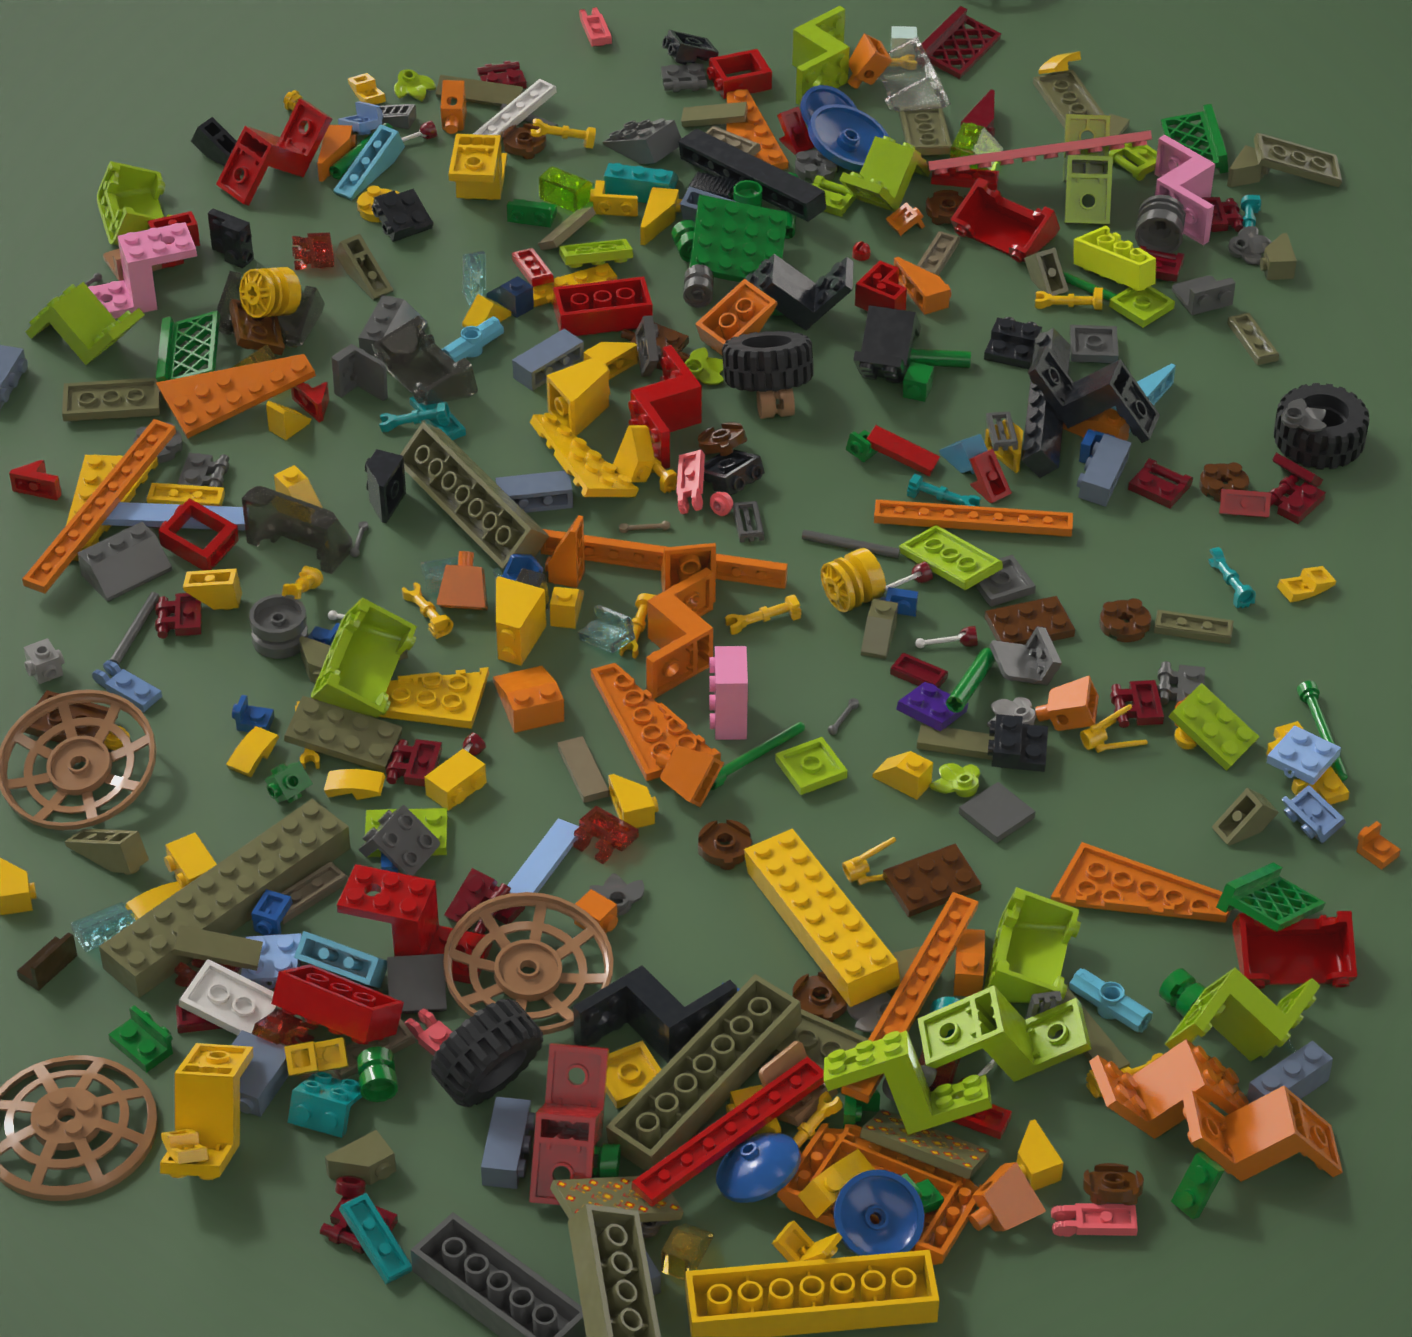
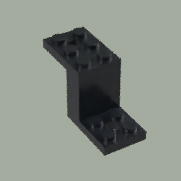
M773 254L768 260H763L759 268L755 272L749 273L745 279L777 301L776 310L804 330H808L853 290L854 261L848 257L844 258L841 262H837L828 274L821 276L815 283L780 257Z
M869 305L861 352L855 351L853 359L863 378L877 380V377L886 378V381L890 383H900V380L904 381L909 368L914 335L920 336L921 326L916 312Z
M1047 345L1039 349L1028 371L1030 380L1038 386L1043 393L1045 401L1051 404L1056 411L1058 419L1064 422L1068 429L1115 406L1119 416L1125 419L1132 434L1137 436L1141 443L1150 440L1160 414L1121 359L1073 382Z
M641 965L573 1006L574 1043L577 1046L595 1044L605 1035L620 1029L625 1023H628L669 1063L737 993V986L731 980H728L684 1007Z

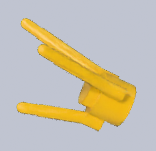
M1131 704L1080 732V738L1084 747L1087 750L1095 748L1097 753L1108 749L1146 745L1148 741L1134 740L1104 744V741L1108 739L1105 729L1116 723V718L1132 708Z
M892 837L860 856L842 862L843 871L848 881L852 883L857 880L858 885L861 886L868 882L884 880L883 874L866 876V873L870 872L866 859L896 842V838Z

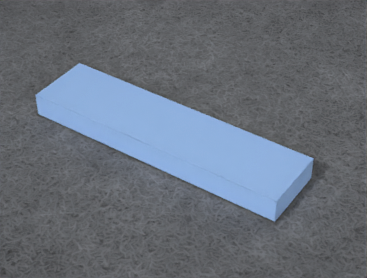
M558 818L507 885L511 888L509 893H538L582 835V827Z

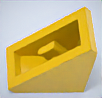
M478 294L465 316L462 326L477 327L493 316L502 322L512 315V311L496 301Z
M268 401L266 404L269 431L284 440H288L310 424L312 420L295 409Z

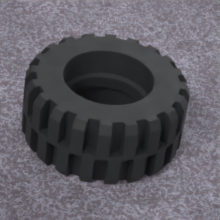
M790 331L754 332L733 337L727 340L722 347L724 381L728 386L737 390H747L750 392L787 390L807 384L814 375L812 342L808 336Z
M1313 383L1310 386L1307 384L1301 385L1298 389L1290 390L1288 394L1282 397L1278 404L1273 432L1275 443L1281 449L1282 454L1286 457L1289 456L1291 461L1296 464L1298 462L1302 463L1304 467L1310 468L1312 466L1320 470L1324 468L1336 469L1339 465L1343 467L1356 460L1365 448L1370 421L1369 412L1363 401L1358 399L1356 394L1347 392L1343 387L1339 386L1337 388L1333 387V384L1327 383L1326 385H1320V383ZM1302 398L1306 402L1307 407L1326 410L1322 421L1326 424V428L1314 432L1300 427L1289 428L1282 423L1281 415L1288 408V404L1291 401Z
M510 999L498 1000L496 1003H491L486 1008L474 1013L471 1018L461 1023L462 1025L454 1030L447 1040L443 1041L440 1049L435 1052L431 1061V1074L457 1105L463 1107H472L474 1104L478 1105L483 1100H488L495 1093L503 1090L507 1084L514 1081L529 1066L531 1060H534L537 1056V1051L542 1047L543 1032L518 1002Z

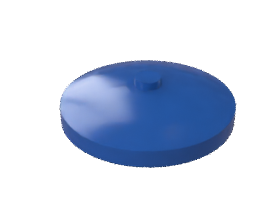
M830 104L818 108L813 113L808 124L810 140L824 157L843 168L861 172L875 136L883 138V136L889 137L885 129L874 118L856 108L840 104Z

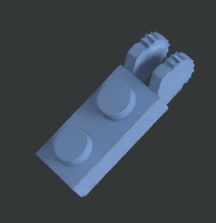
M107 660L103 667L112 676L111 679L105 672L99 669L92 673V678L102 687L106 688V691L127 699L142 712H145L162 698L161 690L130 672L121 669L117 663Z

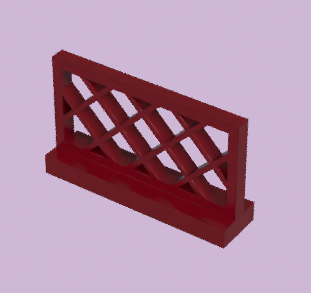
M960 6L919 45L916 56L917 63L923 66L928 62L960 79L1001 38V33L967 16L968 9ZM968 24L974 29H965V25ZM963 35L964 39H955L954 36ZM968 35H977L978 38L969 39ZM982 35H989L992 38H983ZM953 45L954 49H945L944 46ZM958 45H967L968 48L959 49ZM972 45H981L982 48H973ZM941 55H942V56H943V59H937V58H935V57H933V56H941ZM948 55H956L958 59H949ZM962 55H971V58H963ZM951 65H960L961 69L958 70Z

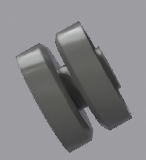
M274 594L263 597L250 609L249 619L252 629V643L257 652L272 659H285L295 656L300 652L299 638L301 636H309L306 624V609L300 600L294 599L295 597L289 595Z

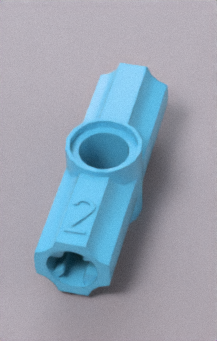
M494 316L477 327L467 326L461 330L460 338L439 350L440 358L445 365L451 367L466 357H477L482 354L483 346L504 333V327L499 319Z
M1080 968L1069 983L1070 990L1097 1006V1012L1101 1017L1117 1019L1137 1033H1142L1153 1017L1152 1011L1126 996L1124 988L1119 983L1104 982L1086 969Z

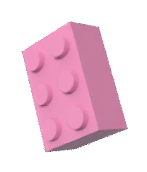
M715 646V657H709L710 673H714V676H709V692H714V695H709V710H714V713H710V729H715V740L747 739V647Z

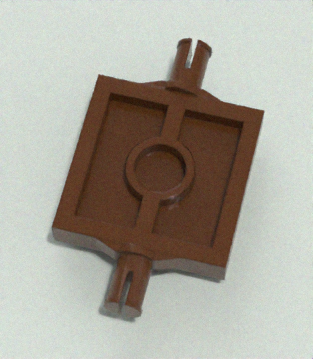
M657 324L658 338H656V343L661 348V358L663 357L662 347L672 345L685 363L690 358V355L682 351L689 343V336ZM627 329L622 330L621 338L629 340L630 343L637 344L634 332ZM659 360L657 363V369L663 371Z

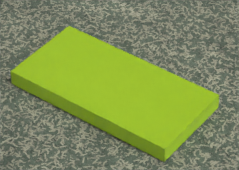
M937 525L899 545L900 554L918 564L924 561L927 562L932 572L964 590L1003 569L1001 560Z

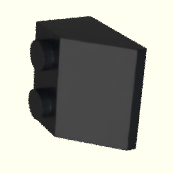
M376 449L372 457L368 458L365 463V472H367L368 478L366 489L369 491V501L382 523L387 524L406 494L404 456Z

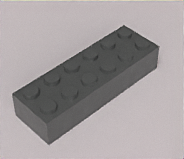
M454 1212L411 1249L412 1271L499 1337H586L581 1305Z

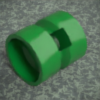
M751 180L740 181L734 186L733 200L762 207V186Z
M684 220L677 223L671 232L677 251L682 260L690 262L695 226L693 220Z
M1179 968L1168 975L1160 986L1159 996L1172 1007H1176V1011L1185 1017L1206 987L1201 983H1196V979L1183 968Z
M379 1046L363 1050L357 1057L361 1096L370 1102H384L391 1099L398 1091L394 1054L391 1050Z
M603 1143L601 1147H598L596 1144L594 1155H599L598 1168L593 1167L592 1178L618 1177L621 1145Z

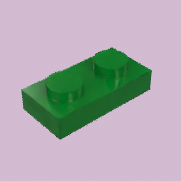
M1196 1153L1171 1202L1190 1218H1199L1225 1169L1205 1153Z

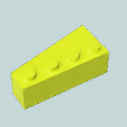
M1103 226L1074 239L1075 265L1082 267L1086 271L1097 273L1101 277L1112 279L1118 284L1129 286L1135 291H1143L1155 284L1156 258L1141 248H1133V243L1129 240L1122 241L1121 235L1117 232L1110 233L1109 227Z

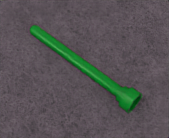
M1311 680L1302 682L1296 689L1300 700L1308 704L1321 738L1335 744L1317 701L1320 692L1316 682ZM1339 755L1332 763V766L1343 782L1347 780L1348 775Z
M803 722L794 724L723 766L710 790L721 787L727 776L803 732L805 724Z

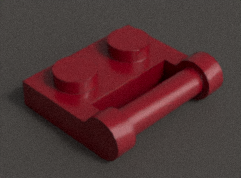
M1140 245L1139 248L1156 258V278L1177 282L1184 263L1185 254L1147 249V246Z
M1149 458L1144 467L1130 480L1128 490L1170 509L1191 487L1193 477L1187 474L1183 476L1157 464L1156 460ZM1152 473H1155V474H1157V475H1159V476H1162V477H1164V478H1166V479H1168V480H1171V481L1177 483L1178 485H1175V484H1173V483H1171V482H1168V481H1166V480H1164V479H1162V478H1160V477H1157V476L1153 475Z

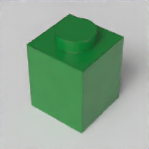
M911 362L903 381L904 398L926 402L933 386L934 366Z

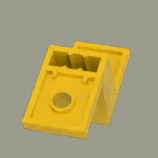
M456 134L448 173L449 181L456 182V198L501 200L507 165V153H501V135Z
M196 1043L175 1072V1131L184 1129L197 1131L199 1144L207 1147L208 1160L178 1164L167 1151L160 1162V1174H169L173 1178H183L187 1175L199 1176L203 1180H213L221 1176L240 1146V1077L253 1059V1047Z

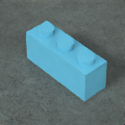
M303 931L294 958L377 988L381 987L387 971V960Z

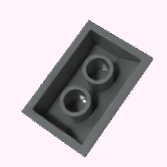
M382 295L358 337L359 348L382 360L384 364L405 368L427 328L428 322L404 299Z
M143 522L78 552L81 575L107 602L172 571V566L157 536Z

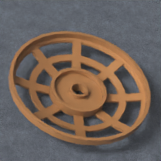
M75 690L58 694L29 709L8 731L0 747V790L11 809L21 818L34 825L55 830H75L97 825L111 819L126 809L146 787L156 762L155 736L141 710L132 702L119 695L99 690ZM93 702L111 706L105 719L93 717L73 719L69 705ZM59 709L62 723L47 730L37 741L23 734L39 718ZM120 710L128 713L139 723L144 730L145 736L131 743L126 733L114 724ZM91 726L98 727L99 730L95 737L78 736L76 728ZM65 731L67 739L58 744L53 750L45 746L53 737ZM109 732L118 737L124 747L109 753L104 744ZM18 743L30 750L24 764V777L8 779V761L15 744ZM149 746V762L141 781L129 780L134 768V753ZM39 755L48 759L46 765L47 773L33 776V766L36 757ZM127 757L123 776L119 777L110 774L112 763ZM86 762L83 768L73 769L76 763ZM51 782L58 791L49 801L38 792L35 786ZM104 783L115 787L106 796L94 801L93 791ZM27 787L33 799L43 808L34 817L18 805L10 789ZM123 789L132 791L117 806L103 814L97 815L96 808L111 801ZM67 795H82L84 803L82 806L73 807L61 806L60 804ZM54 811L66 814L86 812L87 817L86 820L60 823L45 821Z
M521 892L494 897L468 911L449 934L444 950L443 968L445 981L451 995L457 1004L471 1017L477 1012L471 1005L484 1002L486 1005L496 1003L491 998L502 993L516 999V1002L524 1010H526L528 1001L543 999L551 1008L539 1012H526L532 1020L550 1017L555 1014L560 1015L565 1020L553 1025L539 1027L543 1035H547L574 1026V1014L568 1007L578 999L585 985L602 984L601 989L611 984L614 960L606 933L599 923L585 910L560 897L544 893ZM510 907H535L533 922H513L499 927L491 915L493 912ZM551 909L563 913L579 922L586 929L576 937L571 938L564 931L544 923L546 910ZM481 919L489 933L478 942L472 955L455 950L463 934L475 922ZM518 931H531L529 940H519L510 943L505 936L506 934ZM542 933L555 937L565 945L555 951L549 945L540 942ZM592 937L598 943L603 955L604 973L587 974L586 959L580 947ZM493 941L501 948L495 962L480 958L484 950ZM573 953L578 964L579 974L562 973L561 960ZM452 960L469 966V978L475 993L463 997L460 996L453 980ZM529 967L535 969V972L525 974L521 969ZM477 969L493 972L496 984L483 989L478 979ZM560 983L576 984L572 993L563 1002L553 994Z
M88 1055L52 1058L20 1071L0 1087L1 1099L22 1080L34 1074L38 1077V1079L24 1087L13 1100H0V1111H7L4 1123L7 1138L0 1142V1155L12 1148L20 1158L36 1166L29 1182L10 1173L0 1164V1182L19 1194L47 1201H69L104 1192L130 1176L143 1163L152 1149L158 1126L154 1098L144 1081L132 1070L118 1062ZM70 1064L90 1065L86 1071L64 1070L50 1074L47 1070ZM103 1067L115 1070L130 1078L139 1088L122 1091L112 1080L98 1073ZM66 1077H81L75 1087L59 1089L54 1081ZM94 1080L106 1086L112 1093L96 1097L87 1089ZM43 1085L47 1092L37 1103L23 1101L30 1092ZM145 1098L148 1117L144 1134L127 1128L130 1116L127 1100ZM119 1103L120 1117L118 1124L103 1119L102 1107ZM15 1113H30L31 1125L15 1133L13 1124ZM64 1116H74L73 1119L67 1122L60 1121ZM100 1130L112 1134L103 1145L94 1151L91 1150L88 1143L99 1134ZM35 1136L44 1145L41 1155L38 1156L28 1151L21 1142ZM122 1138L138 1145L135 1151L122 1164L104 1175L102 1174L97 1160L112 1151ZM77 1149L80 1154L76 1158L52 1159L56 1150ZM85 1166L91 1178L90 1181L68 1186L42 1185L48 1169L67 1170Z

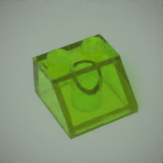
M963 122L951 146L950 158L1004 151V148L984 126ZM999 161L991 162V167L980 169L995 171ZM978 165L969 166L970 168L978 169Z
M553 166L539 176L540 199L572 212L582 209L590 201V190L595 189L594 183Z

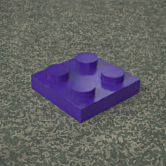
M924 682L900 699L896 710L938 731H942L967 712L969 703L965 705L961 712L954 713L946 706V701L951 694L937 688L934 684Z

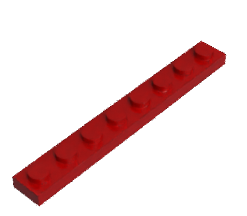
M807 1056L632 1181V1190L653 1207L824 1083V1070Z

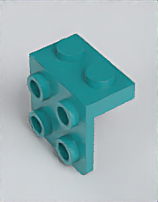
M327 1072L312 1074L292 1090L287 1123L342 1138L347 1131L350 1107L362 1098L359 1082L352 1079L340 1080L333 1078Z

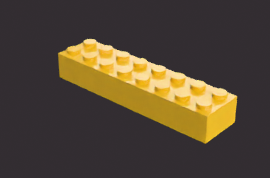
M793 828L744 849L747 873L850 1007L900 985L897 959Z
M930 1250L685 1271V1294L691 1337H777L938 1322L939 1295Z

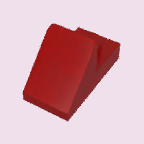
M799 106L777 115L785 136L779 138V141L794 155L798 152L814 148Z
M303 382L291 388L292 399L319 423L322 422L329 403L328 382H324L314 388L308 383Z
M993 449L969 459L978 479L970 483V485L989 503L1012 494Z
M44 460L12 469L9 472L13 492L57 501L62 495L59 477L46 474Z

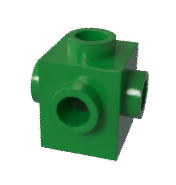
M300 761L287 766L285 763H282L271 769L272 775L264 779L267 783L266 788L269 795L277 803L285 800L291 803L303 796L301 791L313 785Z

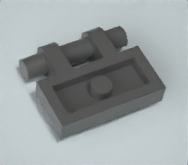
M692 63L689 65L661 66L664 91L673 90V92H680V90L685 89L699 91L701 88H707L703 64Z
M189 453L177 484L222 487L224 482L223 475L229 469V457L222 454L216 462H213V455Z
M1162 662L1157 676L1160 681L1157 689L1161 704L1166 705L1169 700H1174L1177 704L1190 695L1201 683L1204 684L1205 667L1179 665L1177 672L1171 669L1170 662ZM1170 684H1177V688L1172 687Z

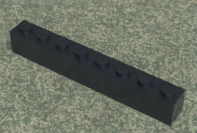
M696 128L678 141L680 158L717 177L721 176L722 178L725 177L734 181L737 179L738 182L745 180L755 181L762 186L763 200L807 222L826 210L824 190Z
M1054 328L1040 333L1035 338L1033 361L1039 349L1047 345L1068 373L1071 345ZM1030 380L1022 461L1041 478L1059 468L1063 422L1058 419L1056 411L1051 404L1045 401L1043 393L1038 386Z

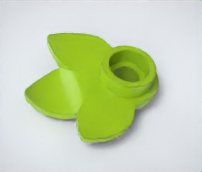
M410 69L400 71L397 78L398 82L394 85V92L398 98H403L409 94L421 102L424 101L426 90H436V84L431 78L418 75Z
M705 347L691 352L690 358L686 360L685 364L697 380L707 385H717L724 381L720 375L723 372V359L708 357V351Z
M954 763L943 764L939 767L941 778L929 784L932 790L939 793L956 792L960 797H970L976 794L979 787L978 777L980 776V770L973 764L966 765L963 768Z

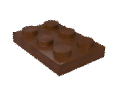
M231 299L229 310L237 346H241L244 349L263 351L266 354L282 356L285 347L278 317L253 318L246 313L241 300Z
M1057 596L985 611V620L997 641L1026 645L1036 627L1046 628L1051 641L1075 636V628Z
M46 690L37 704L59 693ZM91 702L69 705L73 719L83 717L105 719L109 707ZM59 709L39 718L24 733L40 737L47 730L62 723ZM91 726L76 728L78 736L95 737L99 730L98 727ZM65 731L53 737L51 741L61 743L66 740Z
M956 843L884 869L882 875L907 917L947 903L952 892L967 896L980 891L982 885Z

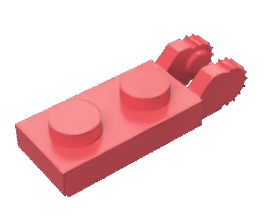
M592 8V15L587 16L585 9L580 10V20L591 47L612 44V36L598 8Z
M702 450L679 455L676 494L678 495L677 504L681 514L688 513V497L692 498L691 503L695 511L702 510L703 507L701 494H703L705 454Z
M423 1008L418 1012V1017L428 1029L424 1031L420 1024L412 1018H409L404 1023L418 1040V1043L434 1056L435 1052L440 1049L443 1041L447 1040L453 1031L441 1021H437L434 1015L426 1010V1008Z
M1075 1203V1205H1057L1051 1210L1053 1220H1058V1222L1053 1223L1052 1231L1054 1235L1060 1237H1070L1074 1234L1137 1236L1138 1226L1135 1205Z

